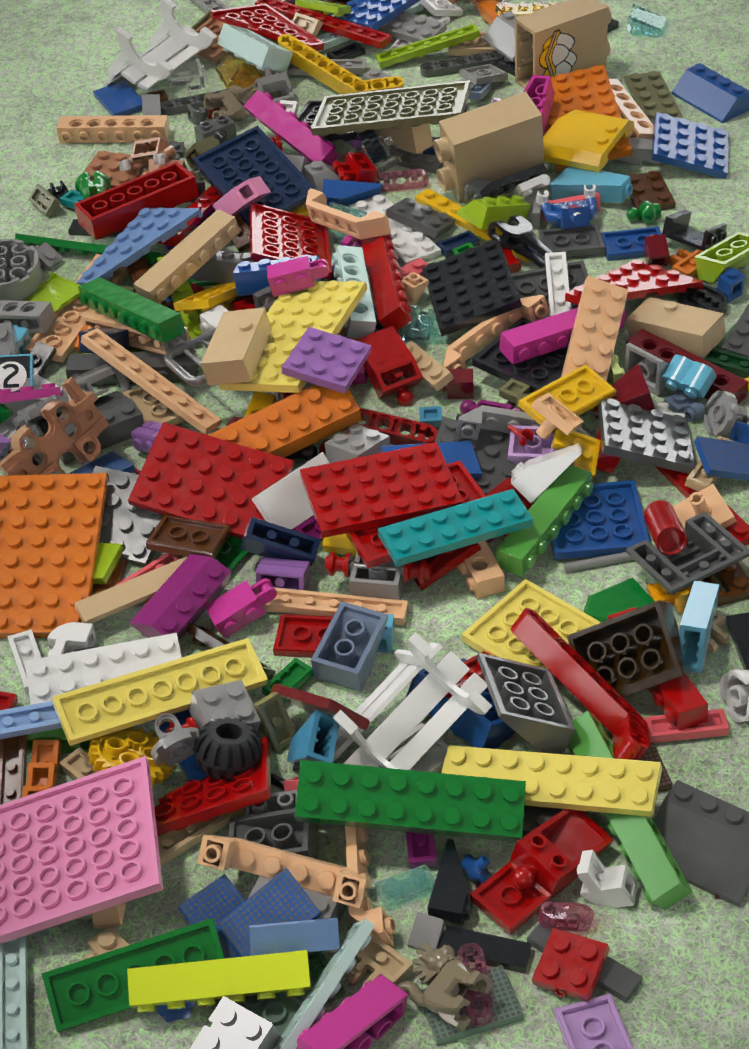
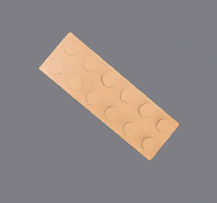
M587 276L561 377L586 364L607 382L628 289Z

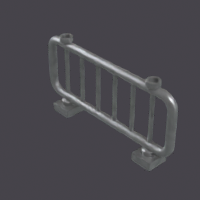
M270 286L253 293L255 308H265L266 313L277 299L276 296L273 297ZM216 328L187 341L186 333L164 343L166 353L164 355L165 364L186 383L196 386L207 383L205 375L191 376L173 358L185 353L201 367V361L188 350L201 344L208 348L209 343L207 341L212 339Z

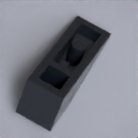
M448 838L427 909L428 915L443 919L445 927L449 925L463 928L465 919L470 920L473 903L468 902V888L454 840Z

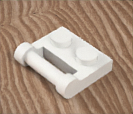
M542 174L521 183L506 197H512V195H519L523 198L538 192L542 187H546L550 183V177Z

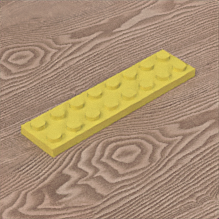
M249 638L52 696V703L68 743L71 746L155 720L162 714H174L187 710L190 706L192 691L241 679L248 691L267 685L268 678Z
M448 745L441 773L526 781L524 803L526 806L653 817L662 765L661 762Z

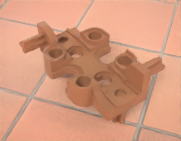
M73 377L65 380L61 386L71 399L68 402L51 401L42 408L40 413L49 425L48 432L44 436L37 437L27 425L20 427L12 435L10 442L13 451L0 461V470L4 475L52 474V472L66 474L59 465L60 457L65 452L74 454L81 464L92 462L101 451V444L97 437L110 425L94 404L98 399L94 392L83 391ZM60 407L62 410V414L58 418L56 415V411ZM70 423L75 426V433L72 436H68L65 431L66 426ZM25 437H27L29 443L27 447L24 448L22 445V441ZM88 442L89 449L87 452H84V444ZM36 453L42 455V462L38 466H35L32 462V457Z

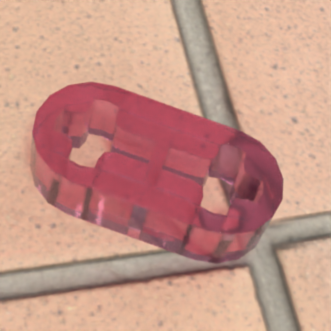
M550 901L541 905L538 922L543 927L551 930L555 928L564 931H587L591 928L594 911L589 906L581 903Z

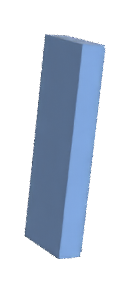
M337 918L249 925L251 956L302 950L315 952L340 949Z

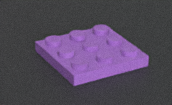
M308 327L283 364L282 374L346 394L370 355L371 345Z

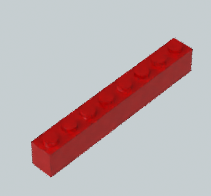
M389 233L387 235L362 239L361 244L378 321L384 328L393 326L398 331L411 322L412 319L410 315L411 308L407 303L409 299L405 294L406 287L402 283L403 276L399 271L401 267L397 262L398 256L394 252L396 247L392 242L393 236Z

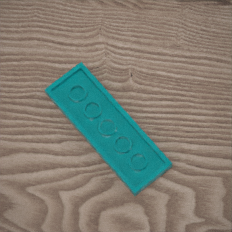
M511 489L378 528V536L395 566L398 567L532 527L533 518L516 492Z

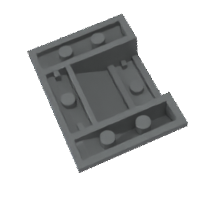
M706 512L686 520L685 533L687 543L678 554L665 555L647 540L626 549V553L671 595L692 585L694 581H700L749 557V549Z

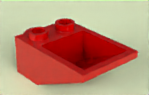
M391 326L355 339V341L371 345V353L363 365L378 399L398 393L396 399L399 405H411L414 401V395L406 389L417 386L423 376L414 356L395 328Z
M564 809L517 841L510 861L517 866L512 874V881L520 889L530 888L535 881L551 894L552 899L578 877L577 866L580 864L582 851L593 850L597 857H599L614 840L583 811Z

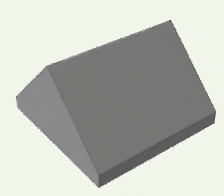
M631 343L626 344L625 374L639 364L650 393L659 397L666 388L662 375L669 363Z

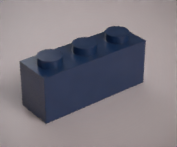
M251 517L245 528L240 549L263 557L310 561L311 567L316 558L320 539Z

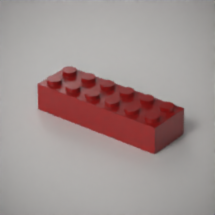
M176 161L74 204L79 225L95 240H98L128 227V223L133 221L139 215V211L144 208H175V206L190 202L192 199L199 197L195 176Z

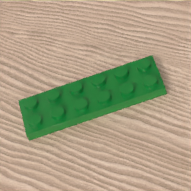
M211 918L41 974L56 1031L59 1033L132 1009L129 1006L127 969L225 959L214 920Z

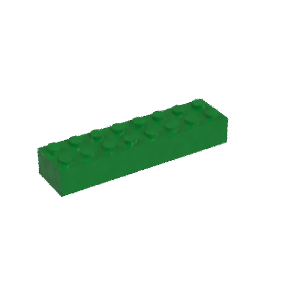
M300 760L295 821L517 842L522 838L526 781Z

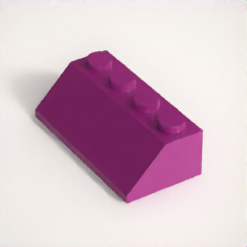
M190 554L129 624L147 638L177 633L179 641L185 635L189 623L194 624L205 612V606L214 601L229 584L231 570L213 557Z

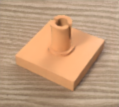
M549 393L537 398L531 405L532 408L546 418L536 431L537 435L545 440L548 439L556 427L566 435H569L584 422Z
M714 484L691 494L690 497L673 506L684 529L686 520L702 512L708 513L724 528L737 522Z

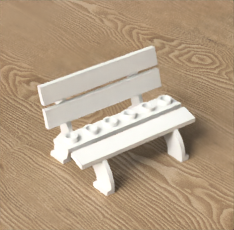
M160 0L159 10L163 23L149 40L151 46L142 53L138 54L134 49L131 34L121 27L116 29L115 33H117L121 53L109 67L108 74L110 78L102 88L110 86L122 77H125L134 85L138 83V87L149 90L158 82L170 76L173 71L203 49L211 46L217 35L206 27H203L199 34L188 25L182 27L174 15V9L177 5L171 0Z
M415 632L407 640V646L410 651L397 649L394 654L401 663L355 712L369 719L371 723L422 668L428 671L429 674L367 739L361 735L363 729L358 728L340 710L333 717L339 724L333 761L355 741L360 747L344 764L372 767L380 765L382 768L410 770L467 708L480 715L486 714L492 707L481 695L488 687L487 683L477 674L473 673L460 688L457 687L458 681L470 669L452 651L435 666L431 659L440 651L442 646L439 643L424 641ZM449 692L452 697L390 762L387 761L386 758Z

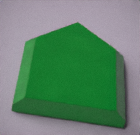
M629 578L589 595L583 612L599 622H604L608 620L609 615L633 607L637 609L655 601L634 578Z

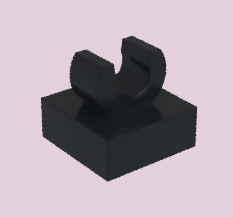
M60 180V186L54 187L53 183H50V189H47L59 201L60 197L69 192L62 180Z

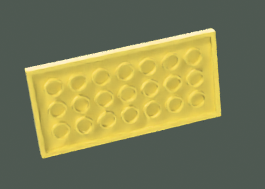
M314 280V287L279 295L267 312L272 331L251 382L219 385L220 390L300 393L307 382L282 374L283 364L308 327L338 335L367 291L366 282Z

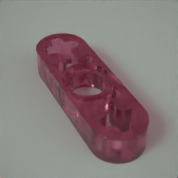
M423 169L378 173L375 183L384 181L383 185H381V192L424 188L429 183L428 174ZM401 177L406 179V181L403 184H397L395 182L398 178Z
M475 943L462 945L457 952V957H460L459 961L464 963L472 972L477 970L488 976L483 949ZM473 955L475 968L470 969L467 956ZM467 990L463 997L470 1001L469 1006H465V1012L471 1019L470 1023L477 1026L488 1024L493 1017L491 991L489 990L487 994H482L473 990ZM475 1000H481L483 1013H477Z

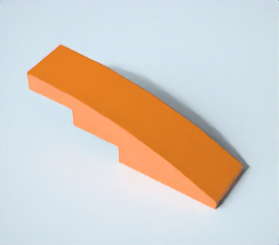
M477 0L475 3L484 22L488 23L489 26H491L497 16L505 13V10L496 0Z
M33 740L31 763H28L26 786H23L22 797L57 786L61 753L60 740Z

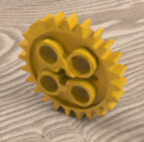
M132 726L129 729L119 730L91 739L88 757L90 758L89 764L94 765V771H103L146 756L150 764L152 787H154L155 782L162 784L163 779L168 780L174 765L167 766L166 762H162L161 767L155 764L151 756V750L159 742L158 737H153V731L145 733L143 727L135 730Z

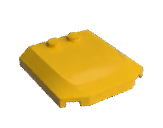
M575 109L558 118L543 136L544 161L600 173L608 162V154L621 137L627 138L634 129V121Z

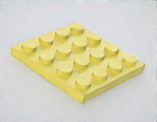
M525 579L463 632L461 637L462 642L480 653L485 651L492 656L548 669L510 630L525 608H530L538 613L568 644V635L601 622Z

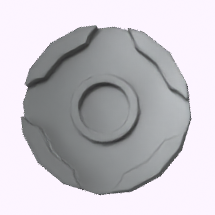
M716 391L707 402L706 406L710 408L708 415L704 414V425L710 434L725 436L731 431L736 421L744 423L749 421L746 408L738 406L737 399L731 392Z
M172 714L160 715L154 725L159 742L152 748L151 756L157 766L161 767L162 762H166L167 766H172L194 754L192 749L194 748L195 740L200 736L199 730L194 727L182 729L178 719ZM163 722H172L175 725L173 731L169 733L162 732L159 728Z

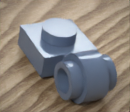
M681 390L664 398L663 401L669 404L668 409L672 412L685 413V419L689 422H696L702 419L706 413L705 406L702 403L695 402L693 398L687 396Z

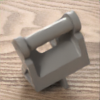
M267 67L265 77L256 79L253 84L256 91L260 90L263 94L265 92L270 94L277 91L281 97L274 98L273 101L275 103L280 102V100L295 101L286 71L272 75L270 68Z

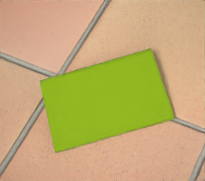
M51 272L49 279L38 285L37 290L25 299L28 301L51 302L56 313L79 297L80 291L78 286L81 285Z

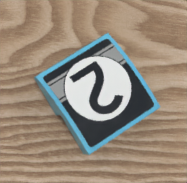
M33 354L0 355V390L11 388V393L20 392V387L33 386L34 390Z

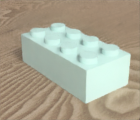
M223 24L217 42L218 45L223 47L224 51L234 53L235 57L245 59V62L248 64H256V68L266 71L267 67H269L271 72L275 74L287 72L293 52L249 29Z

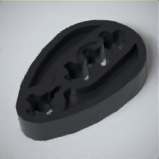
M703 284V289L701 290L689 287L686 288V292H676L677 300L680 304L724 314L727 311L728 299L726 295L706 284Z

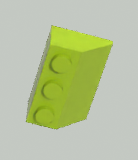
M512 195V197L498 196V198L483 197V199H474L457 210L456 214L479 229L485 230L488 229L491 222L501 220L507 223L509 218L514 215H521L527 220L531 204L519 195Z
M737 232L696 255L695 262L698 279L708 283H716L719 276L726 269H738L748 265L749 234Z

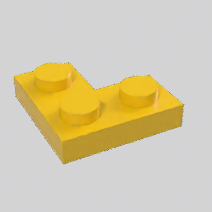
M556 427L551 448L560 450L579 444L582 454L571 465L592 472V479L594 478L601 440L576 431L566 435Z

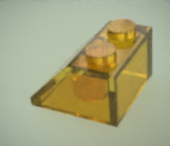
M229 53L224 55L216 69L220 76L219 79L225 83L227 89L231 88L234 84L243 88L253 86L256 79L262 78L254 65L248 64Z

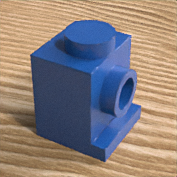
M728 268L719 276L716 289L726 295L729 303L743 295L746 276L735 268Z

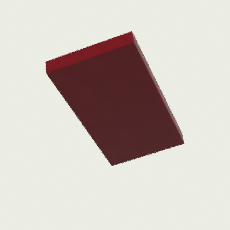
M274 684L271 693L278 692L282 699L308 713L313 714L315 710L335 716L341 710L360 729L367 730L370 724L369 719L332 699L280 684Z

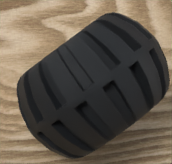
M224 717L225 719L218 718L215 719L216 721H209L199 731L200 736L195 740L194 753L196 761L204 773L214 779L221 780L225 777V780L229 781L233 779L234 774L239 775L246 772L249 767H255L261 755V743L258 734L249 723L238 718Z

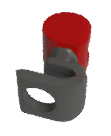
M187 104L188 120L194 125H200L201 122L206 120V117L213 119V111L221 109L207 110L204 106L198 107V110H195L191 105Z

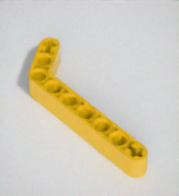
M283 34L278 37V45L293 52L290 63L340 95L404 88V79L402 77L393 76L362 80L292 35Z

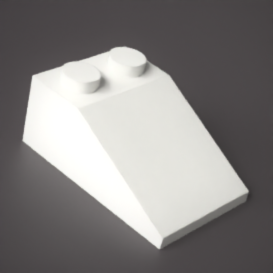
M575 444L527 460L524 464L520 462L511 471V484L532 503L582 454L581 446Z

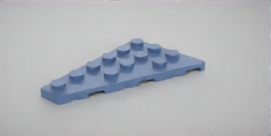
M144 208L140 210L139 215L128 223V227L117 235L116 240L105 248L104 253L94 260L93 265L82 273L81 278L76 283L83 285L98 277L105 280L110 279L114 276L113 272L123 265L126 268L141 256L151 251L149 247L158 241L164 243L177 232L188 226L187 222L194 217L201 218L203 216L201 209Z

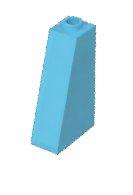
M568 166L550 183L551 199L557 200L583 195L584 185H586V189L591 190L594 184L596 192H599L601 196L600 202L623 203L633 191L631 176L605 171L598 173Z
M694 581L679 629L684 671L702 674L717 609L719 584Z

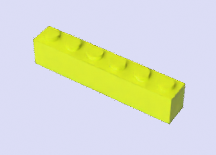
M307 950L127 969L129 1006L137 1008V1013L155 1011V1006L167 1005L168 1010L185 1008V1003L196 1001L197 1006L215 1005V999H222L223 996L235 1003L245 1002V996L257 995V1000L274 999L275 993L287 992V997L305 995V990L311 989Z

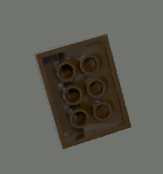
M658 600L567 636L569 645L623 698L684 676L679 629L671 603Z

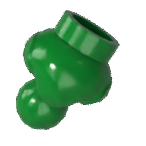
M644 201L641 203L639 210L633 207L628 209L626 217L630 221H636L640 217L645 224L651 225L655 219L661 218V208L658 203L653 204L650 201Z

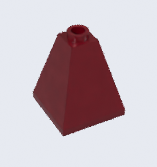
M639 364L611 385L616 389V393L610 399H615L620 404L628 406L636 404L648 411L655 409ZM597 405L592 409L595 418L599 419V410Z

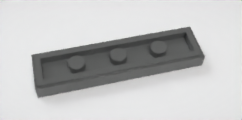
M543 918L527 937V943H532V947L543 953L552 929L565 930ZM607 956L596 985L627 1003L642 983L643 976Z

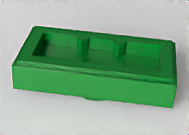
M294 658L267 685L262 687V694L265 696L271 694L274 684L299 690L314 676L312 667Z

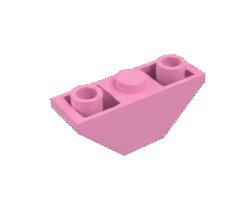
M260 176L250 178L231 189L212 206L215 211L219 209L234 216L249 207L251 202L255 203L269 195L271 191Z

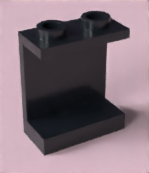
M686 209L665 218L662 235L666 234V237L703 251L725 240L727 236V224L725 223L707 229L705 232L688 227L692 212Z

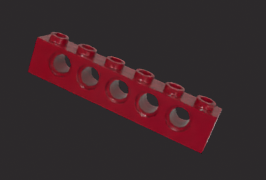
M641 329L626 340V344L631 343L669 364L674 355H681L694 362H699L713 368L717 377L704 397L708 400L716 391L731 392L736 397L738 405L747 398L749 381L644 329Z

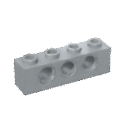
M0 300V323L11 322L12 325L28 328L29 333H46L57 319L51 302Z

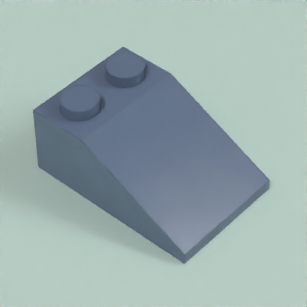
M341 601L311 659L314 678L362 691L372 670L388 620V614Z

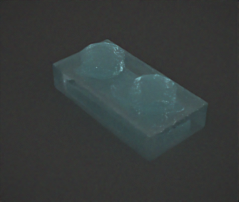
M427 864L378 881L374 885L385 910L431 894L435 879Z

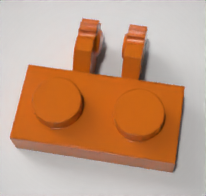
M680 249L676 255H670L668 264L672 266V270H677L680 274L693 278L697 275L695 256L702 253L703 250L697 249L690 253Z

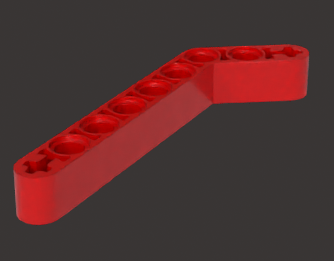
M278 392V395L281 400L295 394L289 392ZM359 407L361 419L366 422L360 425L389 435L390 444L406 445L435 442L438 431L433 425ZM380 426H386V427H388V429L383 430V429H380L379 427H380ZM407 431V432H409L410 434H408V435H403V434H401V432Z
M525 608L511 626V632L613 734V755L616 759L640 760L649 748L648 723L538 613L530 608Z

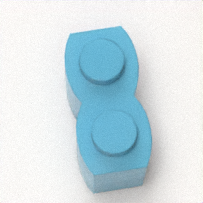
M674 355L662 375L667 388L672 391H684L687 396L694 399L696 397L704 398L717 377L713 368L699 362H694L681 355Z

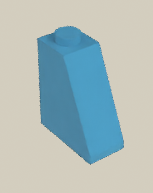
M315 710L291 739L287 762L300 766V760L333 763L339 724L333 719L334 716Z

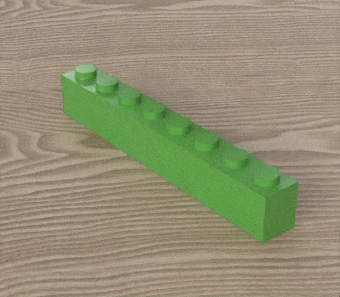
M586 711L572 721L575 732L567 746L571 753L577 756L616 759L613 755V744L601 722L595 716ZM603 813L610 820L607 824L610 831L622 843L619 845L622 854L628 860H631L633 864L631 871L635 878L643 883L645 889L642 892L651 905L656 904L665 911L693 892L652 817Z

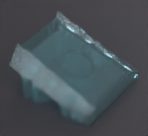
M633 4L628 17V32L633 36L645 34L649 37L662 38L667 18Z
M409 305L412 321L399 329L400 337L404 343L410 341L447 340V335L442 337L434 309L423 311L416 305Z

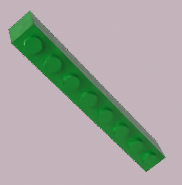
M98 277L78 286L80 291L79 299L84 306L162 343H166L186 333L179 312L103 278Z

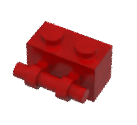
M347 152L345 162L336 160L332 163L334 172L339 175V179L342 181L375 183L378 170L365 153Z

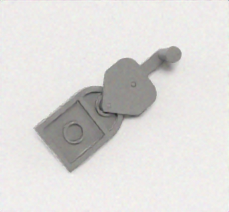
M109 363L73 378L80 388H84L86 392H94L91 384L115 374L122 392L132 389L128 378ZM62 388L61 397L57 398L55 394L17 411L18 416L11 419L14 427L38 418L42 416L40 411L47 403L51 401L68 402L71 397ZM106 388L97 393L94 392V394L98 397L109 390Z

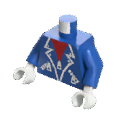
M593 184V189L588 190L586 185H584V197L586 200L552 204L547 203L549 196L547 190H544L543 195L538 191L536 203L541 205L546 221L562 229L589 226L590 220L597 215L596 198H594L596 186Z

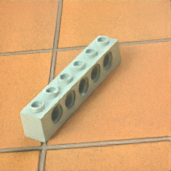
M338 245L336 253L332 255V266H335L334 278H337L336 281L366 282L367 291L342 327L346 329L348 338H360L374 333L376 326L362 247Z

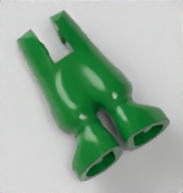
M101 171L94 172L93 181H91V176L88 172L79 175L75 181L76 191L81 193L83 199L104 192L111 187L110 178Z

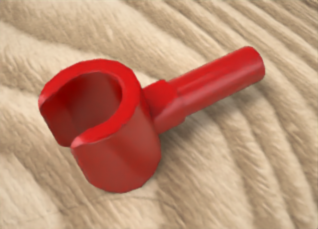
M511 424L508 426V429L519 437V444L521 446L526 445L527 439L530 442L533 441L534 433L532 430L522 429L520 431Z

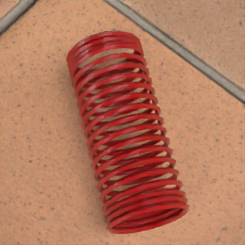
M664 500L651 502L644 511V519L657 549L665 555L678 554L686 546L687 536L673 506Z

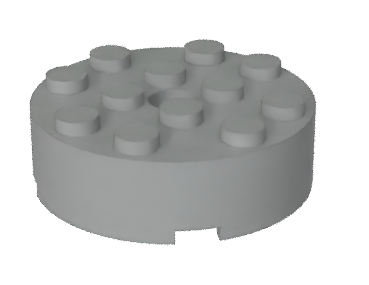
M0 239V300L21 301L37 290L38 285L42 283L43 274L38 252L32 245L30 247L25 245L24 241Z

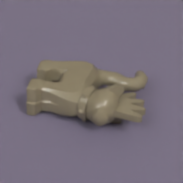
M234 84L229 90L221 91L217 94L206 92L203 105L207 110L221 109L213 111V119L221 115H227L234 122H237L242 118L253 117L243 106L256 90H252L253 86L243 88Z
M423 942L422 945L426 951L416 950L418 959H413L412 962L418 965V967L412 971L415 974H420L418 978L428 985L425 993L421 991L417 983L408 980L399 983L398 987L404 992L409 993L412 1002L420 1007L428 1008L440 1015L445 1022L464 1032L471 1019L465 1013L462 1016L459 1015V1010L463 1006H469L470 1001L463 996L467 990L487 994L494 982L489 976L477 970L472 972L464 963L459 961L460 957L454 956L455 951L450 945H443L442 948L433 949L429 944Z

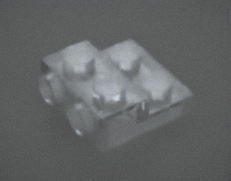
M199 58L188 60L167 77L169 87L178 88L186 85L188 91L203 89L205 84H208L205 67L200 64Z

